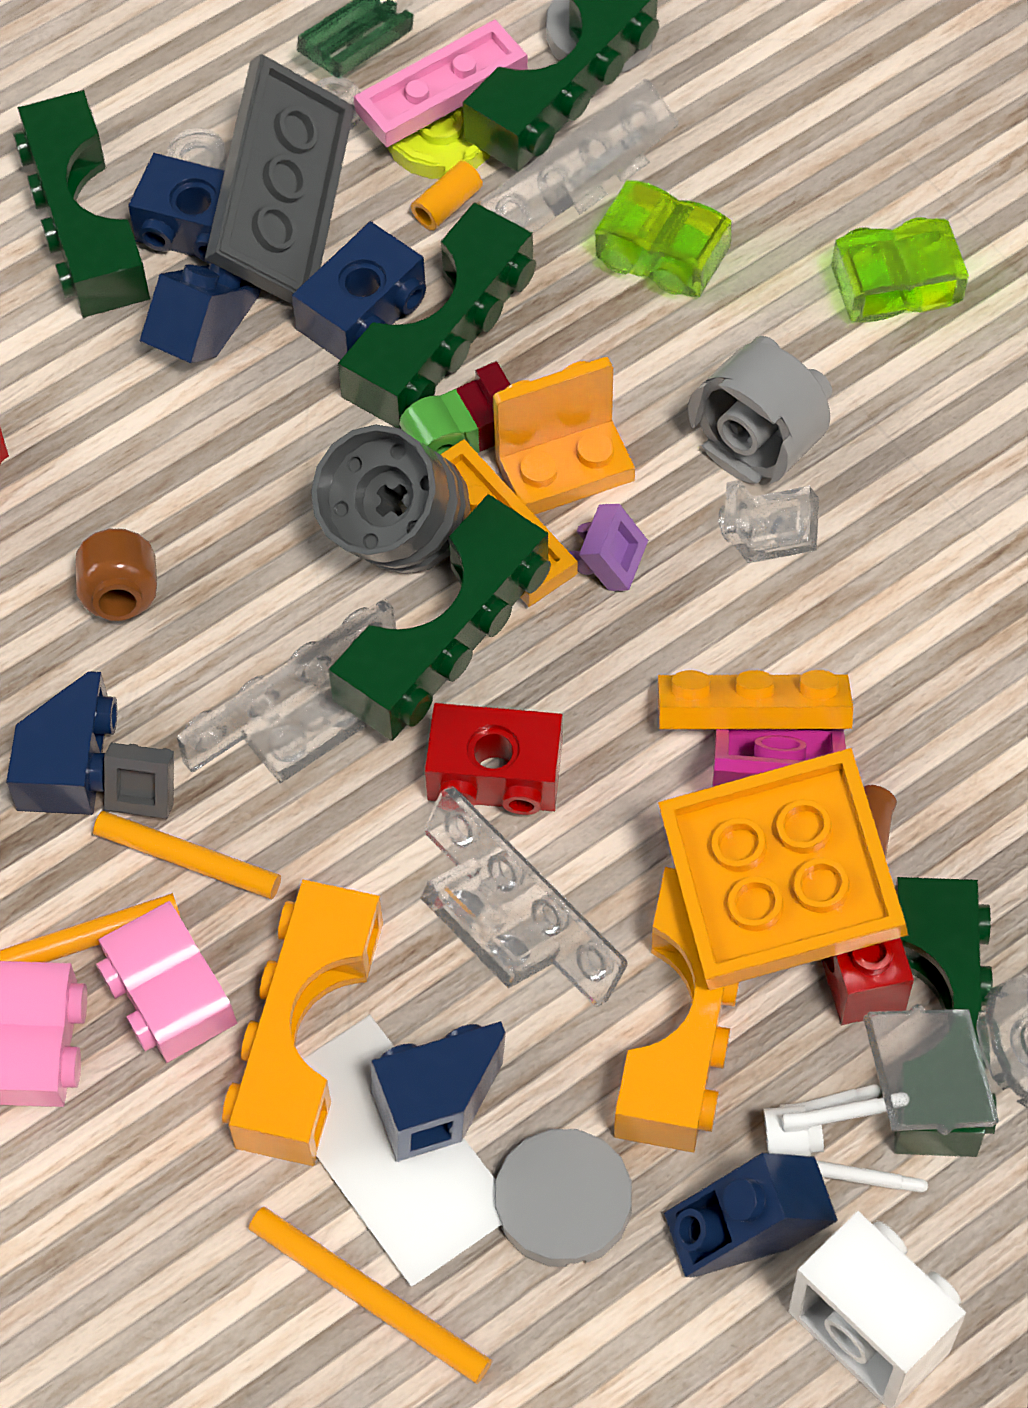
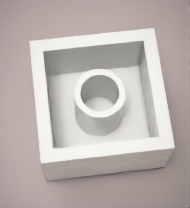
M857 1211L798 1269L788 1312L887 1408H897L950 1354L966 1312L959 1306L961 1299L951 1284L939 1274L933 1271L925 1274L905 1255L907 1248L901 1238L889 1226L880 1221L872 1224Z

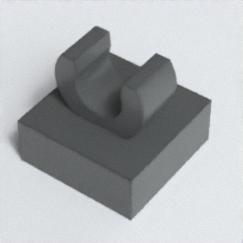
M111 742L104 755V810L168 819L174 805V751L166 748L156 749L136 744L127 745Z

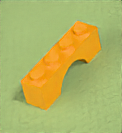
M665 867L653 922L651 954L666 962L679 974L689 991L692 1006L685 1020L672 1034L657 1043L627 1051L615 1111L614 1138L695 1153L698 1131L712 1132L719 1091L707 1089L710 1067L724 1069L730 1028L718 1026L722 1005L735 1007L740 982L712 990L708 989L676 868Z
M302 879L296 902L288 900L285 902L278 926V939L284 940L278 961L269 960L267 962L261 980L260 999L266 1000L260 1022L252 1020L249 1022L242 1043L241 1059L248 1061L241 1084L231 1083L224 1101L222 1121L229 1124L235 1149L314 1167L317 1150L331 1106V1097L327 1079L313 1070L299 1055L296 1049V1037L304 1016L320 998L343 986L367 982L383 926L380 896Z

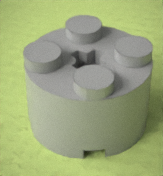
M759 336L751 343L740 347L692 393L688 403V417L692 429L700 423L708 438L702 447L709 457L723 470L744 482L757 484L762 478H772L770 483L779 481L827 432L830 424V408L827 400L832 396V387L826 376L820 371L807 369L797 358L781 349L773 339L767 336Z

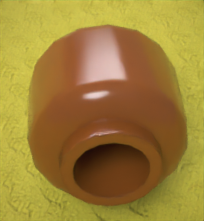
M110 528L96 532L82 542L76 552V594L85 609L93 615L107 620L123 621L139 615L150 607L157 593L156 555L149 541L140 534L130 530Z

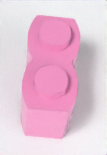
M170 901L99 939L106 959L96 963L97 968L113 997L116 999L126 993L136 1009L135 1012L127 1015L126 1018L145 1052L156 1046L166 1063L238 1024L227 996Z
M0 961V1105L64 1107L67 1087H78L81 1072V1052L79 1047L70 1046L74 1024H84L86 1019L87 986L85 983H77L71 963Z

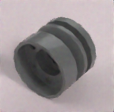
M377 424L351 430L334 442L317 465L311 489L314 516L327 538L344 550L367 560L383 570L403 574L431 569L450 556L449 536L471 511L467 484L452 462L400 428ZM401 500L407 507L404 513L398 506Z

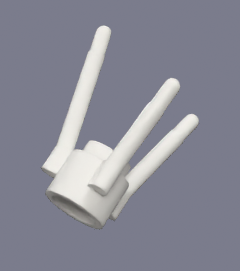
M873 1084L803 1103L782 1104L777 1108L764 1109L767 1152L811 1156V1153L824 1152L823 1124L901 1109L906 1106L907 1100L903 1095L877 1098L881 1095L882 1090L880 1086ZM817 1161L822 1177L920 1193L925 1192L928 1188V1183L924 1179Z

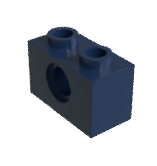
M153 153L128 205L135 241L143 243L154 250H171L198 257L210 264L211 262L205 260V255L225 170Z
M369 221L292 294L296 330L341 360L372 322L393 325L403 314H410L417 309L426 293L424 257Z

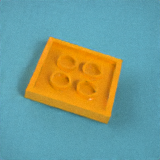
M852 748L658 802L709 990L908 935L904 916Z

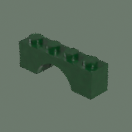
M569 0V34L576 43L575 48L560 61L539 69L517 70L498 66L463 101L464 139L517 172L534 156L540 157L550 147L555 134L569 120L575 121L583 114L590 98L604 84L610 85L618 78L624 63L638 49L644 50L652 43L659 29V20H657L658 0Z
M84 89L17 107L23 130L13 133L22 167L33 164L36 174L27 176L36 210L47 207L50 215L49 218L41 219L50 254L61 251L65 261L55 264L64 297L76 296L83 318L151 300L143 262L128 219L102 217L87 211L76 202L83 187L93 177L106 169L99 133Z
M476 202L469 207L441 241L443 277L453 289V293L445 305L431 316L409 324L390 325L372 322L338 363L342 398L395 428L401 429L399 425L400 418L408 407L422 398L434 396L436 386L448 372H456L462 366L473 341L482 330L488 332L495 326L500 318L505 302L515 290L518 292L524 290L534 275L536 261L533 259V233Z
M489 494L449 536L451 570L461 584L459 594L452 605L436 619L413 628L389 629L368 625L328 669L332 700L391 741L398 736L406 725L413 727L424 718L433 702V695L446 680L453 682L464 673L472 659L473 650L486 635L489 637L497 635L507 623L512 612V606L525 591L528 593L536 591L549 573L551 563L548 561V532Z
M897 877L895 890L908 932L907 936L900 938L912 974L922 980L933 991L942 1006L946 1020V1035L930 1052L915 1060L901 1064L894 1086V1095H903L907 1103L904 1108L894 1110V1154L977 1157L985 1134L995 1133L997 1118L996 1095L994 1092H984V1069L992 1070L995 1053L993 1029L982 1028V1006L991 1005L993 990L991 966L980 965V944L988 945L990 939V906L979 904L978 880Z

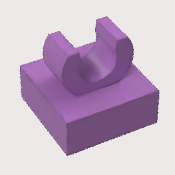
M619 503L599 504L592 522L581 524L577 529V533L584 540L581 551L569 552L578 561L579 573L584 575L595 574L608 591L630 590L648 539Z

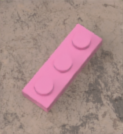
M494 19L355 95V112L387 148L463 106V101L498 66L528 70V55Z

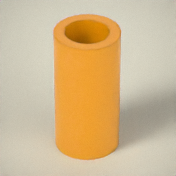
M459 161L411 204V211L416 220L426 229L435 230L482 188L483 182L479 173L469 163Z

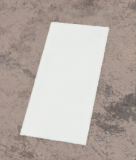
M368 1015L303 1058L313 1070L327 1079L331 1097V1106L316 1157L407 1282L413 1287L502 1225L495 1208L496 1179L464 1138L462 1142L397 1162L371 1093V1060L381 1058L394 1045L371 1015Z

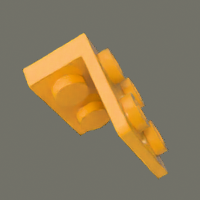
M602 357L590 362L579 361L567 366L560 372L533 381L522 380L515 382L505 390L494 394L496 464L506 485L534 515L635 481V466L612 421L613 366L608 357Z

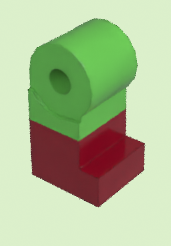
M496 360L476 369V380L440 396H428L413 403L402 414L399 425L404 432L439 454H442L463 439L477 453L495 446L493 396L497 392L505 390L511 384Z

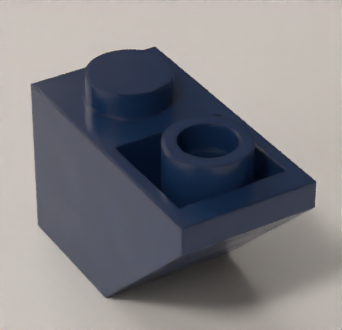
M213 263L205 266L187 264L183 270L161 273L158 277L140 341L188 363L215 358L258 299L261 288Z
M88 671L16 724L6 783L17 811L93 815L97 791L104 792L105 753L102 752L105 734L114 735L118 714L116 697L108 696L101 672Z
M501 1021L483 1027L478 1024L464 1025L450 1032L444 1039L420 1046L415 1044L398 1045L386 1051L381 1058L371 1060V1093L397 1162L462 1142L503 1064L506 1032Z
M774 1153L759 1154L664 1212L685 1277L693 1278L789 1250L838 1221L815 1156Z

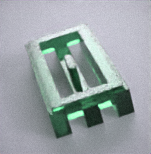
M352 0L299 34L297 51L339 79L410 32L413 28L414 14L406 9L399 14L396 13L397 3L393 0H386L383 3L380 0ZM381 22L384 23V24H382L381 26H379L378 28H376L375 30H373L372 32H370L369 34H367V35H365V36L363 37V34H364V33H366L367 31H369V30L372 29L373 27L377 26V25L380 24ZM344 46L347 47L346 49L342 50L341 52H339V53L336 54L335 56L330 57L332 54H334L335 52H337L338 50H340V49L343 48Z

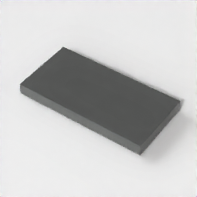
M262 53L250 61L205 260L293 304L292 294L321 268L355 109L354 105Z

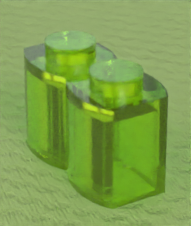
M627 180L595 229L596 257L616 273L648 276L659 288L669 294L700 297L731 247L732 221L709 206L693 201L678 200L654 185L641 181Z
M918 217L906 221L893 230L861 227L835 240L831 267L850 321H880L897 316L905 311L926 312L950 307L964 299L969 274L949 220Z

